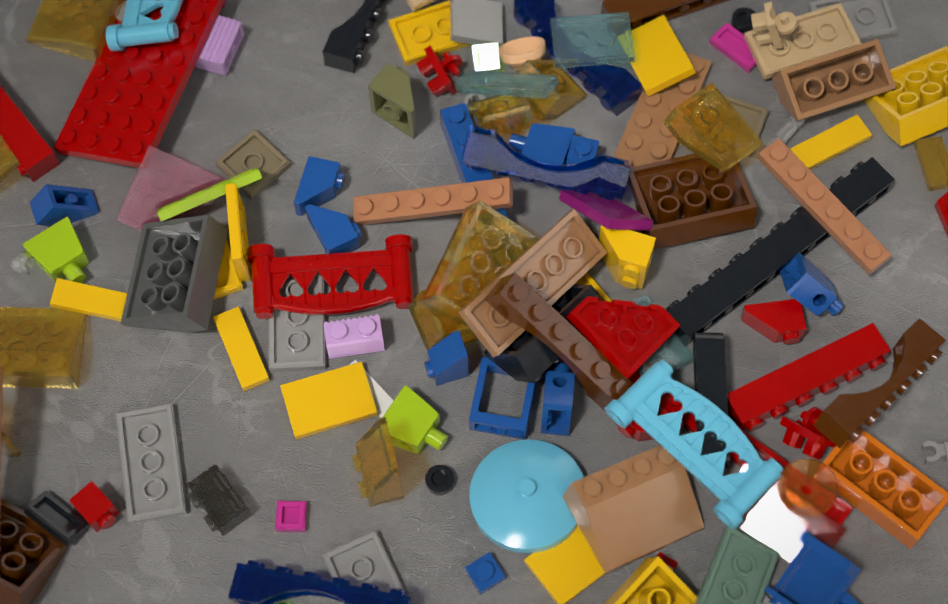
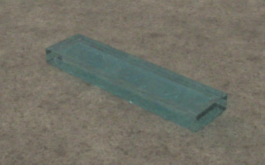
M467 70L455 83L457 92L546 99L558 86L559 82L555 75Z

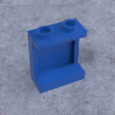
M803 531L798 539L803 546L775 587L770 588L767 586L764 590L772 596L769 602L772 604H839L861 572V569L806 531Z

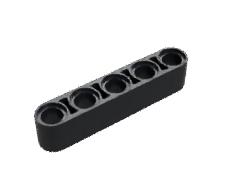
M694 333V390L713 402L728 415L724 334ZM696 420V432L702 431L704 424ZM708 432L704 435L701 456L721 452L726 449V444L721 440H717V436L713 432ZM730 452L726 455L724 468H729Z

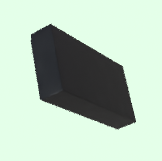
M46 490L24 507V513L67 547L88 530L89 524Z

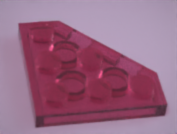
M148 145L116 220L142 231L143 224L160 221L157 209L222 182L225 178ZM216 198L166 220H172L188 212L214 204Z

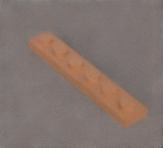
M777 139L758 153L757 159L868 275L890 259L892 254L780 139Z
M508 177L353 197V222L355 221L359 226L513 207L512 180Z

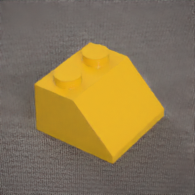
M602 225L600 226L599 242L608 252L602 257V260L615 282L628 289L638 288L642 290L652 260L655 237L631 230L607 229Z

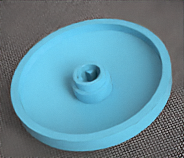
M530 439L506 443L489 453L474 472L469 492L474 520L489 540L504 549L519 553H534L551 549L564 542L578 527L562 496L572 482L584 478L583 474L569 454L551 443Z

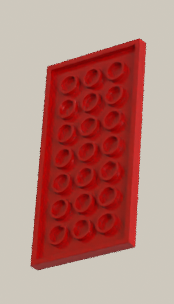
M183 0L173 22L177 24L179 31L178 38L173 41L128 46L123 51L112 52L105 40L53 149L62 155L148 169L225 0ZM158 7L144 16L152 20H158L162 16L160 11L163 7ZM116 18V20H115V22H114L113 25H115V24H121V25H122V23H120V22L118 21V19Z

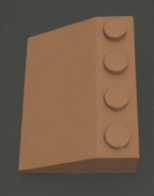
M661 445L572 482L562 496L605 574L705 528L685 467Z

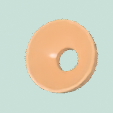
M528 36L506 42L499 47L498 52L501 61L506 65L513 67L514 70L525 71L532 69L538 64V61L546 52L545 40L541 37Z

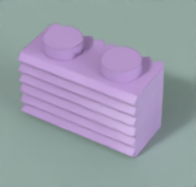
M218 15L195 64L196 68L224 76L227 75L240 42L244 37L242 23L239 20L236 21L235 19Z
M378 314L375 316L370 315L369 317L364 316L363 318L359 316L358 319L353 317L352 320L349 318L347 320L342 319L341 321L336 320L335 322L331 320L330 323L325 322L323 324L329 359L385 351L380 316Z

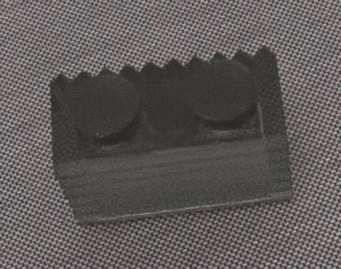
M216 464L187 483L191 491L187 494L188 498L196 509L202 507L207 513L203 519L212 532L218 529L223 536L252 516L245 503Z

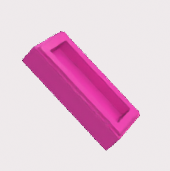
M726 22L710 38L709 44L748 74L757 66L744 39V35Z

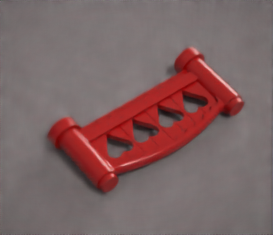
M405 234L389 236L385 239V250L275 257V248L269 244L252 245L247 248V260L251 263L254 313H256V317L259 319L271 318L275 310L307 315H337L370 309L388 302H394L396 308L399 309L410 308L414 301L410 252L413 250L412 237ZM372 270H375L385 282L386 288L384 290H377L376 288L372 291L364 290L363 285ZM344 272H347L358 285L359 289L356 292L346 290L344 293H338L335 290ZM317 274H320L331 288L328 294H321L319 292L316 295H310L307 292ZM289 276H292L302 288L303 293L300 296L291 294L288 297H282L279 294Z

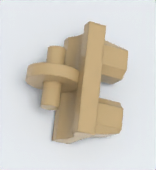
M772 1L764 3L765 11L751 14L754 32H756L758 43L763 45L773 42L775 50L783 48L779 34L792 33L797 27V19L791 12H782L776 16Z

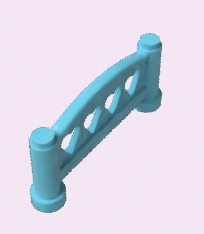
M127 0L122 25H108L106 28V41L109 49L112 52L123 51L128 46L169 42L177 39L179 31L177 24L173 22L183 0ZM158 7H163L160 11L162 16L158 20H152L144 16Z
M664 360L655 362L618 400L613 399L604 409L609 417L624 429L634 420L720 500L713 507L714 513L729 528L736 529L743 521L742 516L781 477L780 473L783 471V468L772 458L768 461H763L742 430L718 406L695 390L673 380L671 374L674 371ZM664 393H670L674 401H679L683 406L678 412L657 416L660 399ZM687 412L692 413L695 416V420L701 421L704 424L702 431L679 436L682 416ZM708 432H713L717 436V440H721L726 444L724 451L701 456L704 435ZM729 452H735L739 456V460H743L748 464V469L744 472L723 476L726 455Z

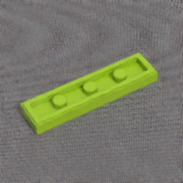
M254 167L157 209L160 221L162 222L226 194L225 184L235 183L237 188H241L262 179L259 169Z

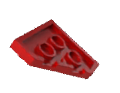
M587 296L566 317L627 379L681 326L661 305L650 304L649 306L635 305V302L616 299L612 302L601 301L598 297Z

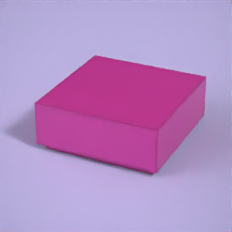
M277 501L276 532H306L307 502Z

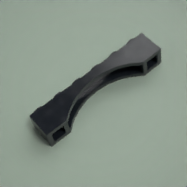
M365 0L363 5L350 19L331 30L323 49L325 66L355 73L357 65L363 63L366 43L370 44L372 41L373 26L375 22L378 23L380 21L382 4L388 0Z

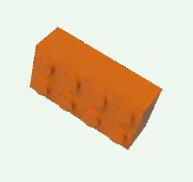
M866 431L854 444L848 441L841 449L836 446L814 475L815 478L909 549L920 539L948 502L947 491Z

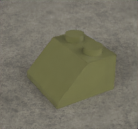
M387 63L368 85L371 111L414 139L417 133L410 78L402 68H395Z

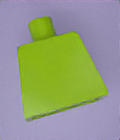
M65 217L22 244L29 257L55 283L57 278H67L69 281L82 283L86 279V275L81 269L87 266L89 261L68 217Z
M406 385L401 389L374 428L376 438L414 454H419L426 443L440 451L448 439L446 434L437 430L440 424L439 413Z

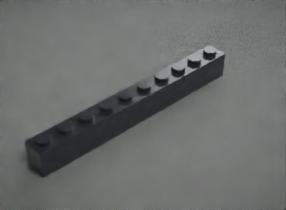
M872 157L865 163L863 161L857 163L845 178L843 176L837 178L831 184L829 190L857 217L889 193L895 179ZM800 206L791 214L787 222L783 223L781 221L770 230V234L764 239L762 237L757 238L750 245V249L747 252L736 254L729 261L727 267L723 270L721 268L716 269L710 274L707 282L703 285L696 284L688 291L687 297L681 301L675 300L666 308V311L681 325L673 334L685 347L693 342L694 333H705L780 276L779 271L799 252L806 256L831 237V235L805 208Z

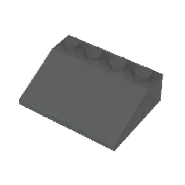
M210 215L143 224L120 324L178 332L207 330L228 229Z

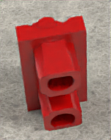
M431 45L425 48L426 56L419 60L416 65L425 78L436 71L438 76L427 82L430 91L436 97L447 91L452 95L459 92L449 73L452 72L454 77L460 74L458 68L463 63L459 55H451L447 51L442 54L444 58L442 61L440 55L434 52Z
M812 407L807 412L802 411L800 414V418L803 419L802 421H793L784 416L780 421V425L787 428L782 442L793 448L800 449L804 438H807L802 453L811 458L821 459L826 446L833 448L836 446L813 426L823 412L817 407Z

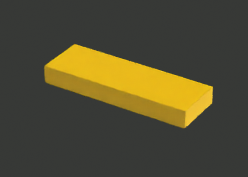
M857 114L790 148V150L811 170L870 140L872 133Z
M57 278L50 307L121 322L127 293Z
M239 306L213 316L243 392L269 382V377Z

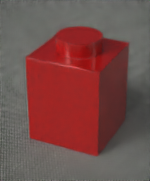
M93 481L89 482L69 499L75 509L96 532L110 527L115 522L116 516L120 514Z

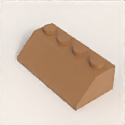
M878 39L782 69L772 77L781 104L796 121L896 89Z

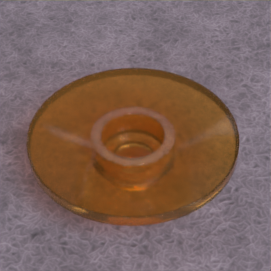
M805 458L793 461L783 469L778 480L777 489L782 504L790 512L801 517L810 518L824 514L833 506L838 494V483L834 473L827 465L815 459ZM806 485L810 486L812 493L805 495L802 493L801 488Z

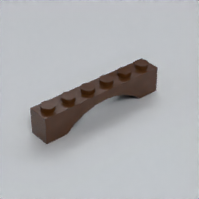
M516 272L501 278L485 298L505 319L525 329L552 349L577 376L586 395L602 410L605 411L604 408L613 399L618 400L634 384Z
M919 318L904 332L893 347L894 361L889 380L870 391L856 394H840L823 410L813 426L840 449L848 441L854 444L865 431L862 427L867 425L870 428L881 415L878 411L883 409L886 412L897 399L894 395L898 393L902 396L912 385L910 379L913 377L917 381L928 368L925 364L928 362L930 365H933L943 353L939 349L946 339Z

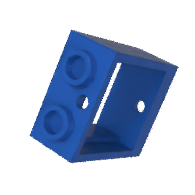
M482 357L469 417V430L525 440L537 381L533 383L528 382L521 419L480 412L487 373L491 372L509 376L490 359Z

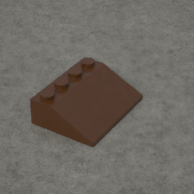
M731 146L627 168L636 211L653 220L651 230H642V233L656 238L654 250L755 226L757 206Z
M2 499L0 512V604H32L68 547L28 517L24 510Z

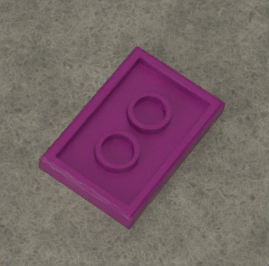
M561 190L560 201L607 229L651 230L653 220L604 192Z

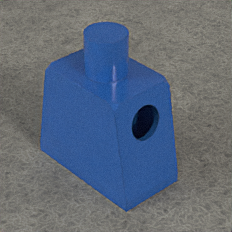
M534 123L531 125L527 137L513 133L508 148L521 152L520 166L523 169L555 184H559L566 166L575 129Z
M800 252L779 271L786 292L815 315H820L826 310L834 316L842 309L843 302L837 298L838 295L832 281Z
M556 363L553 365L552 371L546 372L541 434L569 436L575 374L569 373L570 367L565 363Z

